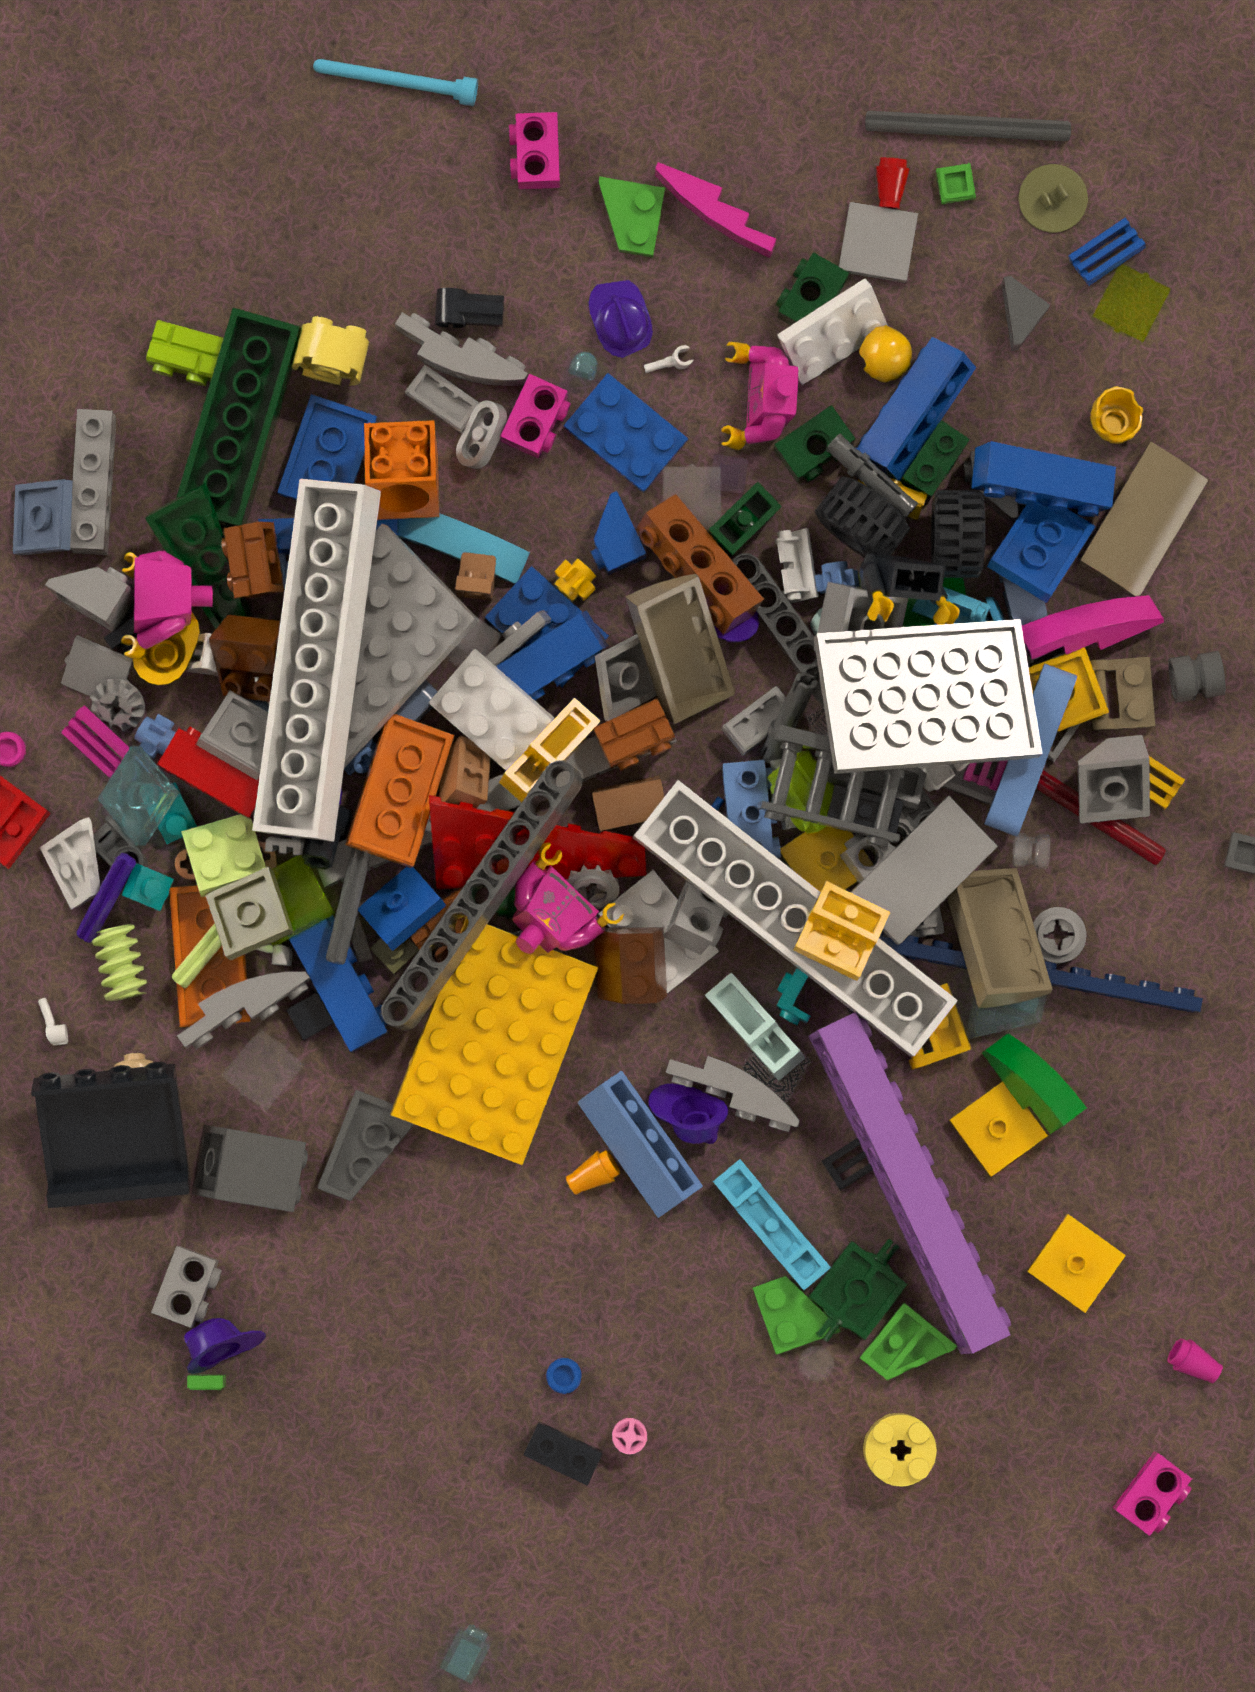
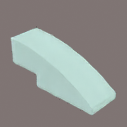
M732 972L705 995L778 1081L805 1059L800 1049L782 1031L775 1020Z

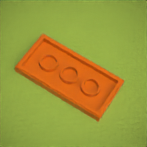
M394 714L383 725L347 837L346 846L409 868L414 867L430 816L429 795L436 796L454 735Z
M197 885L172 887L169 889L175 970L214 924L206 896H200ZM221 946L188 987L183 988L177 983L180 1028L190 1027L206 1016L198 1003L233 984L247 980L246 954L229 960ZM245 1009L239 1012L242 1018L236 1023L251 1022V1018Z

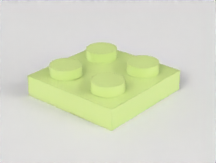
M240 814L181 831L201 897L266 868L256 833L252 831L253 823L251 818L248 819Z

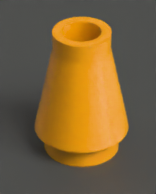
M606 1149L601 1153L596 1151L573 1173L566 1176V1181L572 1192L577 1195L582 1191L614 1182V1177L621 1173L612 1154Z

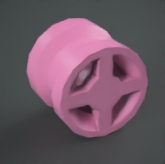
M625 1418L614 1426L612 1441L620 1452L635 1454L645 1446L647 1431L639 1420Z

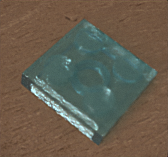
M131 746L98 797V800L133 843L139 846L148 843L180 792L141 746Z

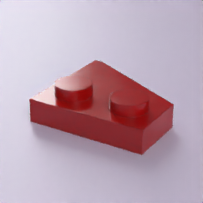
M0 776V863L10 869L51 813Z

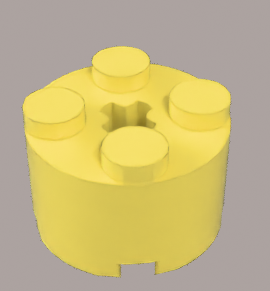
M318 316L313 317L311 323L301 325L292 369L296 371L300 366L304 368L302 375L314 380L340 385L343 378L351 379L349 386L358 385L369 341L365 338L366 330L356 326H346V329L333 326V321Z
M893 1413L885 1415L870 1427L864 1439L863 1453L868 1467L880 1480L893 1486H909L927 1477L936 1459V1442L932 1432L922 1421L908 1414ZM897 1440H902L903 1445L909 1447V1452L903 1453L902 1459H897V1455L890 1452L891 1447L897 1446Z

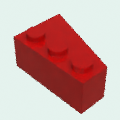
M190 726L187 731L178 728L157 764L159 768L185 781L186 784L195 789L197 788L216 801L250 819L255 812L259 779L252 778L197 746L196 744L202 734L201 732Z

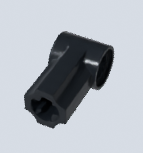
M458 288L437 289L436 326L448 328L449 324H452L453 328H464L466 325L502 327L504 296L470 294L466 290Z
M339 804L334 842L306 838L302 853L305 865L313 869L320 868L324 870L333 866L339 838L345 833L351 822L352 813L349 809Z

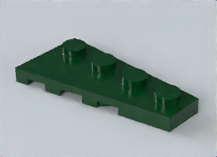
M206 483L152 511L145 517L165 551L182 561L185 566L191 567V585L212 586V607H202L215 629H217L227 615L251 617L246 599L234 598L233 592L228 587L227 575L230 572L228 558L222 551L224 535Z

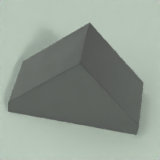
M1006 276L1003 278L1001 286L1011 351L1019 350L1047 313L1050 304L1012 276Z

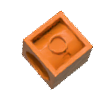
M435 421L364 423L365 485L381 491L377 520L440 517Z

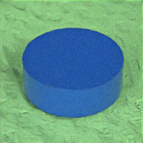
M559 1358L553 1361L546 1373L548 1385L554 1391L562 1394L574 1391L579 1386L582 1378L579 1365L569 1358Z

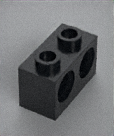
M540 1421L524 1452V1456L587 1486L603 1454V1451Z

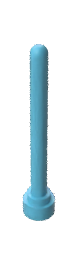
M317 59L313 64L314 70L318 73L451 95L454 100H459V103L462 105L474 106L478 90V79L464 76L463 80L456 79V82L324 59Z

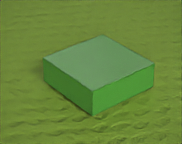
M970 163L936 169L941 204L976 198Z
M190 1374L187 1376V1388L189 1390H222L226 1387V1374Z

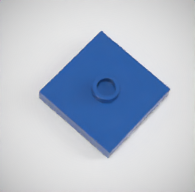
M406 867L358 907V911L389 948L394 951L440 912L446 904L414 867Z

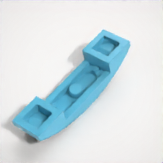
M440 513V517L399 519L398 536L417 545L426 546L460 561L461 555L464 552L495 556V576L513 584L519 580L530 552L499 537Z
M741 1159L713 1181L803 1290L808 1288L831 1268Z

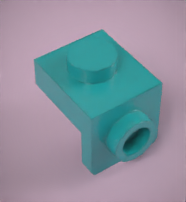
M176 783L160 785L154 788L150 795L145 797L148 809L166 844L183 837L181 831L197 827Z
M136 863L127 880L122 896L161 911L174 879Z
M798 968L793 975L786 972L777 988V991L782 993L776 1005L777 1008L782 1010L779 1016L794 1025H798L800 1020L807 1023L811 1017L793 1006L808 978Z

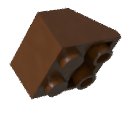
M227 615L209 637L223 696H227L231 690L245 699L270 702L280 621Z

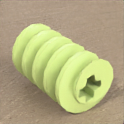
M132 924L98 931L96 933H101V935L92 940L94 946L104 947V949L95 954V957L98 960L107 961L98 968L100 973L110 974L109 977L101 982L103 987L113 988V990L104 995L107 1001H118L147 994L138 990L147 983V980L135 977L136 974L144 970V966L133 965L132 963L133 960L141 956V953L129 950V947L138 942L137 938L126 936L128 932L135 928Z

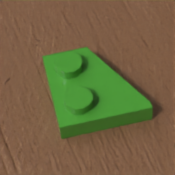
M599 176V187L619 252L653 257L665 188Z
M786 1276L753 1287L776 1355L822 1339L830 1329L828 1328L821 1338L816 1335V1332L819 1331L828 1317ZM839 1328L836 1330L834 1334L840 1332Z
M903 1303L859 1358L886 1380H889L955 1350L957 1345Z

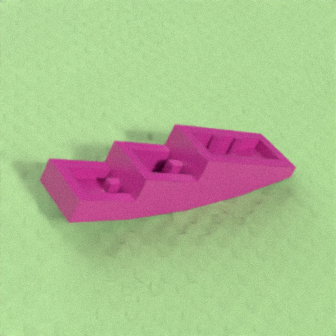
M657 163L655 176L683 205L708 225L735 242L771 258L776 246V238L746 227L749 213L720 202L722 187L662 163Z
M1146 595L1116 598L1054 613L1022 625L1025 649L1033 660L1060 647L1063 648L1066 655L1095 642L1100 650L1162 624L1164 619L1151 597Z

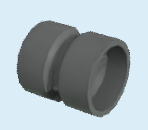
M1219 651L1199 653L1196 660H1192L1189 655L1169 658L1168 672L1175 703L1195 700L1197 694L1200 693L1204 698L1225 695V674Z

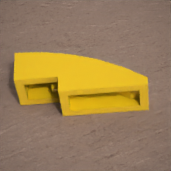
M574 698L503 774L499 783L522 803L545 768L556 760L566 762L591 734L593 728L600 723V720Z

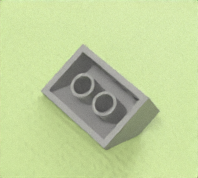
M99 567L51 578L45 584L57 599L110 631H114L124 624L134 608V586L131 585V582L127 580L125 575L111 567L108 568L107 572Z

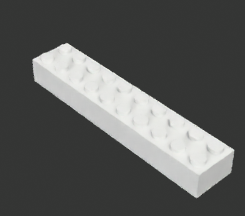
M307 479L299 480L252 831L334 842L381 491L367 485Z
M677 780L633 836V839L854 1013L856 1012L859 1017L865 1019L869 1025L910 1057L916 1055L958 1001L881 939H878L873 947L863 972L857 981L794 951L793 948L820 891L679 780Z

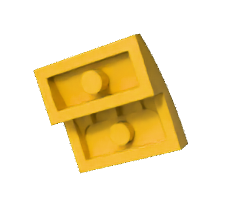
M826 881L793 950L857 981L863 972L873 947L880 937L890 911Z

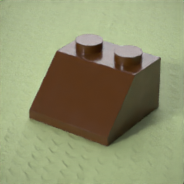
M664 927L605 928L606 930L594 939L596 967H598L596 972L598 999L621 1004L658 1003L667 997Z

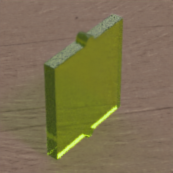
M1121 264L1118 266L1092 317L1110 325L1116 333L1121 331L1143 343L1171 289L1149 278L1147 272L1141 274Z

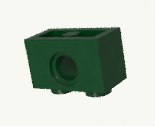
M814 252L809 260L802 258L793 273V277L797 278L791 290L785 287L775 306L780 308L777 318L789 325H793L838 296L848 280L849 272ZM808 286L814 287L819 291L820 297L815 301H807L801 296V290Z
M830 405L775 443L773 450L796 483L803 479L809 483L824 472L822 466L833 459L835 463L839 462L827 451L821 455L811 454L806 446L809 441L813 439L821 440L827 448L840 433L852 445H854L856 438L834 407Z
M941 420L903 475L901 483L905 487L926 494L925 501L929 503L967 447L970 439Z
M757 481L707 532L730 558L782 506Z

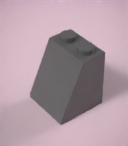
M204 1125L192 1194L294 1212L295 1205L299 1203L301 1198V1185L299 1184L301 1170L305 1168L308 1153L305 1149L306 1142Z

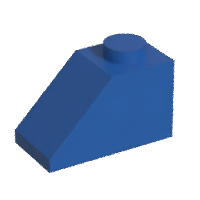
M617 491L609 496L594 537L596 549L590 551L598 570L605 568L608 576L646 559V551Z

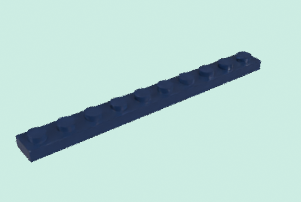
M883 930L880 934L879 939L902 957L967 969L963 953L952 950V943L933 940L932 946L919 944V937L909 935L900 945H897L891 938L883 937ZM1044 961L1051 986L1185 1012H1201L1203 998L1194 997L1195 990L1174 987L1173 992L1160 990L1159 983L1140 980L1139 986L1125 983L1126 977L1107 973H1105L1104 979L1090 977L1091 970L1070 967L1069 973L1056 970L1057 964Z

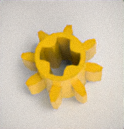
M565 559L554 571L555 575L559 577L554 586L571 602L578 596L585 601L595 590V586L591 582L596 578V575L579 559H576L572 565Z

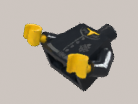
M867 553L860 566L861 588L865 589L868 597L873 600L867 616L872 621H875L879 614L883 617L884 622L888 620L894 603L885 596L931 600L933 605H938L939 608L933 616V620L937 625L953 624L958 618L960 610L953 603L946 601L948 595L943 587L946 566L902 556Z

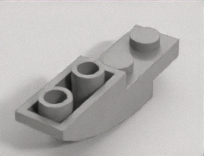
M402 312L395 323L398 332L422 346L417 353L418 360L448 375L470 382L499 386L524 385L528 378V373L524 371L526 366L511 356H508L507 359L502 358L494 353L496 347L482 338H478L475 341L468 337L463 347L460 348L458 347L460 342L444 331L439 335L428 328L430 323L415 313H412L409 317Z
M281 972L266 974L233 984L198 1003L206 1016L177 1035L185 1048L188 1049L193 1045L197 1050L213 1039L211 1035L213 1030L221 1025L224 1029H227L242 1018L239 1012L243 1009L247 1011L253 1020L259 1016L263 1021L280 1009L277 1006L279 1001L287 996L290 1000H293L308 989L305 983L311 979L306 972Z
M710 1056L707 1057L704 1069L669 1060L666 1073L673 1075L671 1082L692 1088L693 1081L707 1085L705 1092L723 1098L726 1097L727 1091L733 1093L729 1107L737 1109L735 1116L754 1122L757 1115L770 1119V1127L789 1132L790 1126H799L800 1120L791 1108L774 1091L747 1072Z

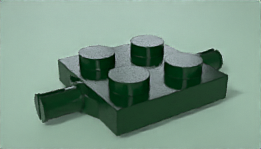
M887 1239L876 1255L866 1252L856 1243L850 1241L808 1296L810 1300L823 1309L828 1317L819 1331L816 1332V1335L821 1338L827 1329L830 1328L822 1338L826 1343L829 1342L839 1326L849 1329L863 1341L866 1340L907 1286V1283L895 1275L887 1264L900 1248L897 1244H894L886 1254L887 1250L894 1243L892 1240Z

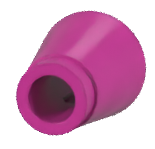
M1178 1339L1167 1359L1168 1363L1173 1365V1370L1212 1384L1219 1378L1223 1369L1221 1364L1192 1339Z

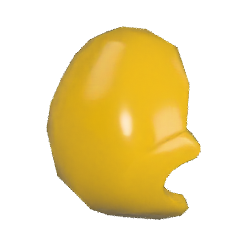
M887 325L876 327L865 337L859 350V354L866 363L864 371L882 383L897 380L907 371L912 360V348L909 340L901 332Z
M1116 386L1105 390L1093 403L1090 413L1091 424L1095 432L1103 440L1120 444L1131 440L1140 430L1143 408L1136 402L1133 391Z

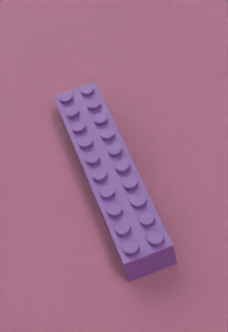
M855 1012L817 1030L808 1037L860 1142L863 1152H865L866 1158L872 1166L874 1175L960 1354H973L1010 1336L1011 1334L1007 1328L1011 1326L1010 1319L1002 1306L998 1308L992 1297L996 1291L991 1279L987 1274L982 1276L978 1268L979 1254L972 1242H966L961 1230L965 1229L964 1223L957 1210L951 1211L945 1199L949 1197L945 1183L940 1177L936 1179L930 1167L934 1165L932 1156L925 1145L920 1146L915 1136L918 1133L917 1125L910 1113L905 1115L899 1103L903 1100L901 1091L895 1081L889 1082L884 1071L888 1068L886 1060L879 1049L874 1051L869 1040L872 1032L867 1021L863 1018L859 1019Z

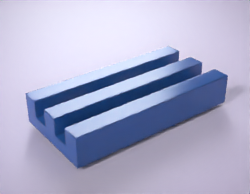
M1125 217L1068 255L1080 276L1090 286L1145 249L1146 243L1142 238L1138 237V233L1134 228H1131L1129 221ZM1122 232H1125V234H1123L1122 236H1120L1119 238H1117L1116 240H1114L1113 242H1111L1110 244H1108L1107 246H1105L1104 248H1102L1101 250H1099L1083 262H1080L1082 259H1084L1085 257H1087L1088 255H1090L1091 253H1093L1094 251H1096L1097 249H1099L1100 247L1114 239L1116 236H1118ZM1130 240L1132 241V245L1090 273L1087 272L1088 268L1105 259Z

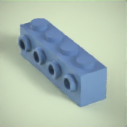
M765 760L722 764L727 819L775 857L781 858L779 837L772 838L771 824L777 823V821L765 818V811L757 809L758 802H769L767 789H770L772 784L767 777L772 773V768H765Z
M623 1071L602 1083L577 1102L658 1218L703 1187Z

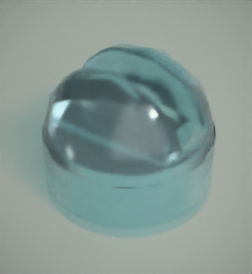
M580 352L572 358L568 372L580 378L594 380L598 368L597 360L590 352Z

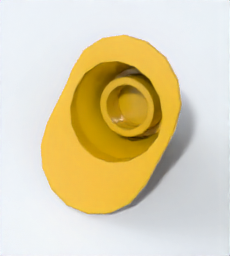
M192 611L190 625L185 626L182 631L146 649L141 658L133 659L134 668L142 679L151 684L165 685L181 677L189 664L200 633L198 620Z

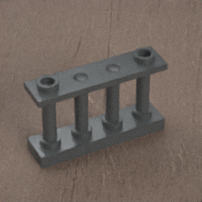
M784 725L776 727L773 741L782 742L781 749H784L771 803L765 801L758 802L757 809L765 811V818L785 822L787 816L868 836L867 843L882 847H888L889 842L899 841L900 834L888 832L900 778H904L905 773H915L916 767L884 770L883 774L886 775L874 828L854 823L866 771L851 772L840 820L822 816L819 813L832 763L829 736ZM802 748L816 751L815 757L818 758L806 811L785 806L797 753H801Z

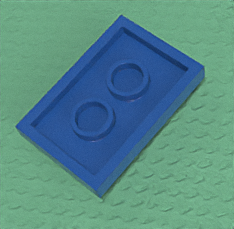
M609 373L605 375L564 424V428L643 493H645L688 441L685 435Z
M311 394L277 492L278 495L297 500L300 479L355 484L365 457L364 423H376L377 416Z
M1041 502L1027 504L987 567L1047 603L1096 526L1069 509L1063 511L1051 510L1047 508L1046 503Z
M531 566L485 616V619L503 634L517 621L523 625L537 612L544 610L551 618V622L519 649L521 651L582 611ZM596 624L604 639L607 640L609 635ZM583 663L572 669L574 675L584 665ZM569 680L565 681L559 686L563 688Z

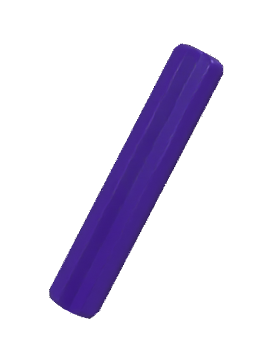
M121 853L116 857L76 931L78 938L83 939L87 943H91L97 937L98 933L96 932L101 930L136 865L135 859L128 854Z

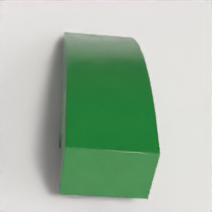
M1006 1034L982 1052L1021 1108L1025 1109L1030 1106L1050 1134L1066 1125L1087 1109L1073 1089L1046 1061L1011 1034Z

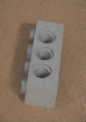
M77 409L70 550L73 553L108 555L117 419L113 411Z

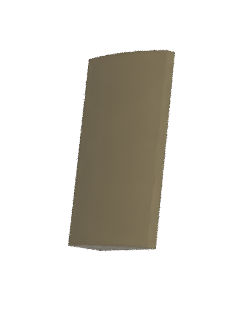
M1150 442L1078 564L1131 596H1140L1208 482V479L1174 455Z
M692 574L663 581L625 596L657 698L671 722L676 724L735 695L698 575Z
M1017 868L973 871L947 897L978 1009L1019 1003L1050 994L1053 989Z

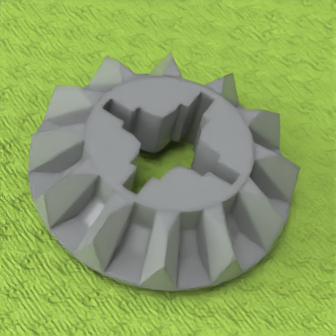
M115 678L106 679L95 687L90 696V699H92L90 711L96 712L101 721L108 722L110 730L118 726L125 732L130 727H136L144 716V699L137 688L127 681ZM119 696V707L122 709L116 714L112 702Z
M583 865L580 872L571 871L569 878L565 879L597 910L603 909L607 904L615 901L619 894L618 878L613 877L611 870L602 871L599 865L589 870ZM590 883H596V886H593L589 893H587L586 887Z
M1063 907L1049 908L1040 913L1034 920L1033 925L1045 961L1053 963L1068 962L1077 957L1083 950L1086 942V928L1082 919L1072 910ZM1055 920H1058V926H1060L1061 931L1073 933V936L1062 939L1060 950H1058V945H1056L1054 939L1043 938V935L1054 931Z

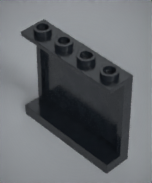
M152 1062L145 1067L137 1068L119 1065L107 1071L95 1072L94 1069H81L74 1074L67 1075L48 1072L33 1079L31 1095L32 1097L35 1096L48 1183L46 1194L48 1208L189 1194L191 1178L175 1064L166 1065L165 1062Z

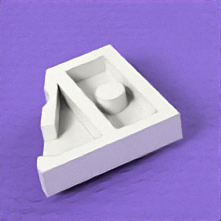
M88 817L78 821L40 847L71 909L77 908L94 898L101 887L92 823Z

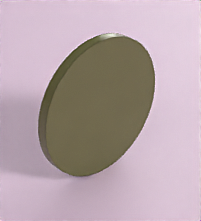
M1048 164L1036 168L1027 175L1020 187L1019 206L1024 218L1033 227L1044 232L1058 233L1072 228L1081 220L1087 208L1088 194L1083 180L1075 171L1063 165Z

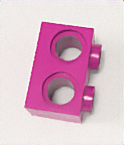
M557 112L517 113L516 124H509L510 145H517V158L510 159L511 180L518 179L519 189L560 188ZM536 127L541 129L544 134L539 140L530 141L524 136L526 130ZM533 161H538L545 167L544 171L539 175H531L525 168Z
M529 374L500 435L501 442L538 459L542 451L549 453L557 435L552 432L557 420L564 421L571 406V403L566 401L568 391ZM541 395H549L554 399L555 403L552 408L541 410L536 407L535 400ZM526 426H534L540 431V435L536 440L528 442L520 436L522 429Z
M1154 1451L1112 1508L1150 1536L1153 1531L1159 1533L1171 1517L1167 1512L1176 1502L1180 1505L1190 1493L1192 1488L1188 1484L1192 1478ZM1165 1471L1171 1472L1174 1477L1172 1488L1167 1491H1160L1156 1484L1158 1475ZM1142 1500H1149L1153 1505L1152 1515L1147 1519H1139L1135 1513L1136 1505Z

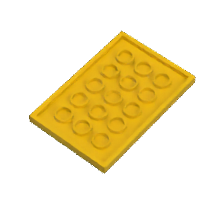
M467 917L460 933L464 932L469 925ZM487 924L434 1000L390 1115L523 1165L598 967L554 950L548 953L540 945L532 954L525 953L516 944V939L519 936Z

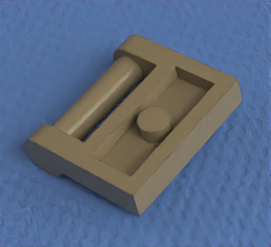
M1150 657L1090 661L1107 708L1105 672H1115L1118 718L1110 719L1109 713L1092 720V731L1155 727Z

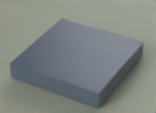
M61 479L15 485L13 554L31 555L70 550L73 481Z

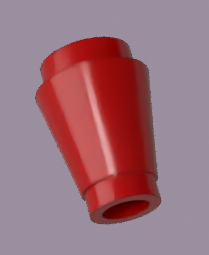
M880 158L879 166H876L878 196L880 200L879 207L900 209V202L910 171L907 168L906 159Z

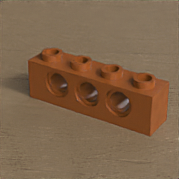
M677 494L644 514L636 528L642 542L653 550L661 560L666 571L672 573L675 578L692 574L699 576L713 624L723 635L755 614L764 598Z

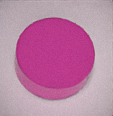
M13 732L0 733V765L3 767H14L20 764L26 755L25 742L19 735Z

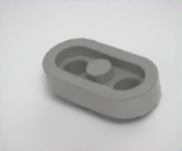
M482 401L476 405L456 447V456L462 465L473 469H480L489 462L507 423V412L502 405L492 401Z

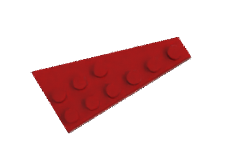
M429 795L437 889L463 888L515 812L495 809L491 812L473 808L471 803L460 801L459 805L442 802L441 797ZM568 823L567 827L555 825L544 843L551 844L545 852L546 859H552L558 850L562 852L561 860L555 865H547L545 869L552 866L564 879L569 878L571 871L580 872L583 865L588 870L594 869L597 865H599L602 871L611 870L614 878L646 876L645 847L633 839L632 836L602 831L599 834L581 830V826ZM528 829L521 830L517 834V845H523L528 841L530 835ZM538 851L533 857V859L530 861L526 869L529 867L532 861H538V859L540 858L538 855ZM508 858L501 859L497 863L495 870L497 875L504 874L508 870Z

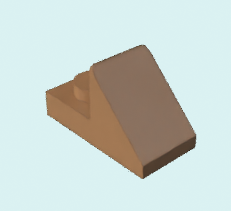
M468 552L462 553L459 576H457L455 587L458 597L493 600L496 568L495 556Z

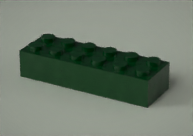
M234 307L231 311L176 497L178 498L206 483L219 524L226 528L247 524L291 376L293 358L301 329L300 326Z

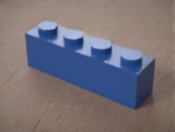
M931 337L927 345L919 352L917 360L907 375L900 380L898 388L888 403L880 410L879 416L870 430L861 438L857 449L862 454L866 452L871 457L869 460L884 474L901 481L905 472L976 369V366L963 351Z
M991 441L975 448L971 489L984 491V496L1004 498L1006 495L1016 497L1015 501L1021 504L1041 502L1046 503L1047 508L1051 510L1063 511L1071 508L1078 510V514L1081 516L1096 517L1099 515V512L1110 509L1113 506L1116 467Z
M586 610L496 667L532 699L537 700L546 694L543 687L553 681L556 686H559L575 676L572 669L581 663L586 668L596 663L595 656L600 654L609 645Z
M319 908L291 923L294 933L287 936L349 1051L353 1053L388 1034L389 1032L386 1028L388 1024L383 1020L381 1014L382 1005L375 1007L369 997L374 990L365 973L358 976L352 965L358 960L350 945L346 961L343 965L327 961L326 954L335 918L332 912L325 915L323 910Z

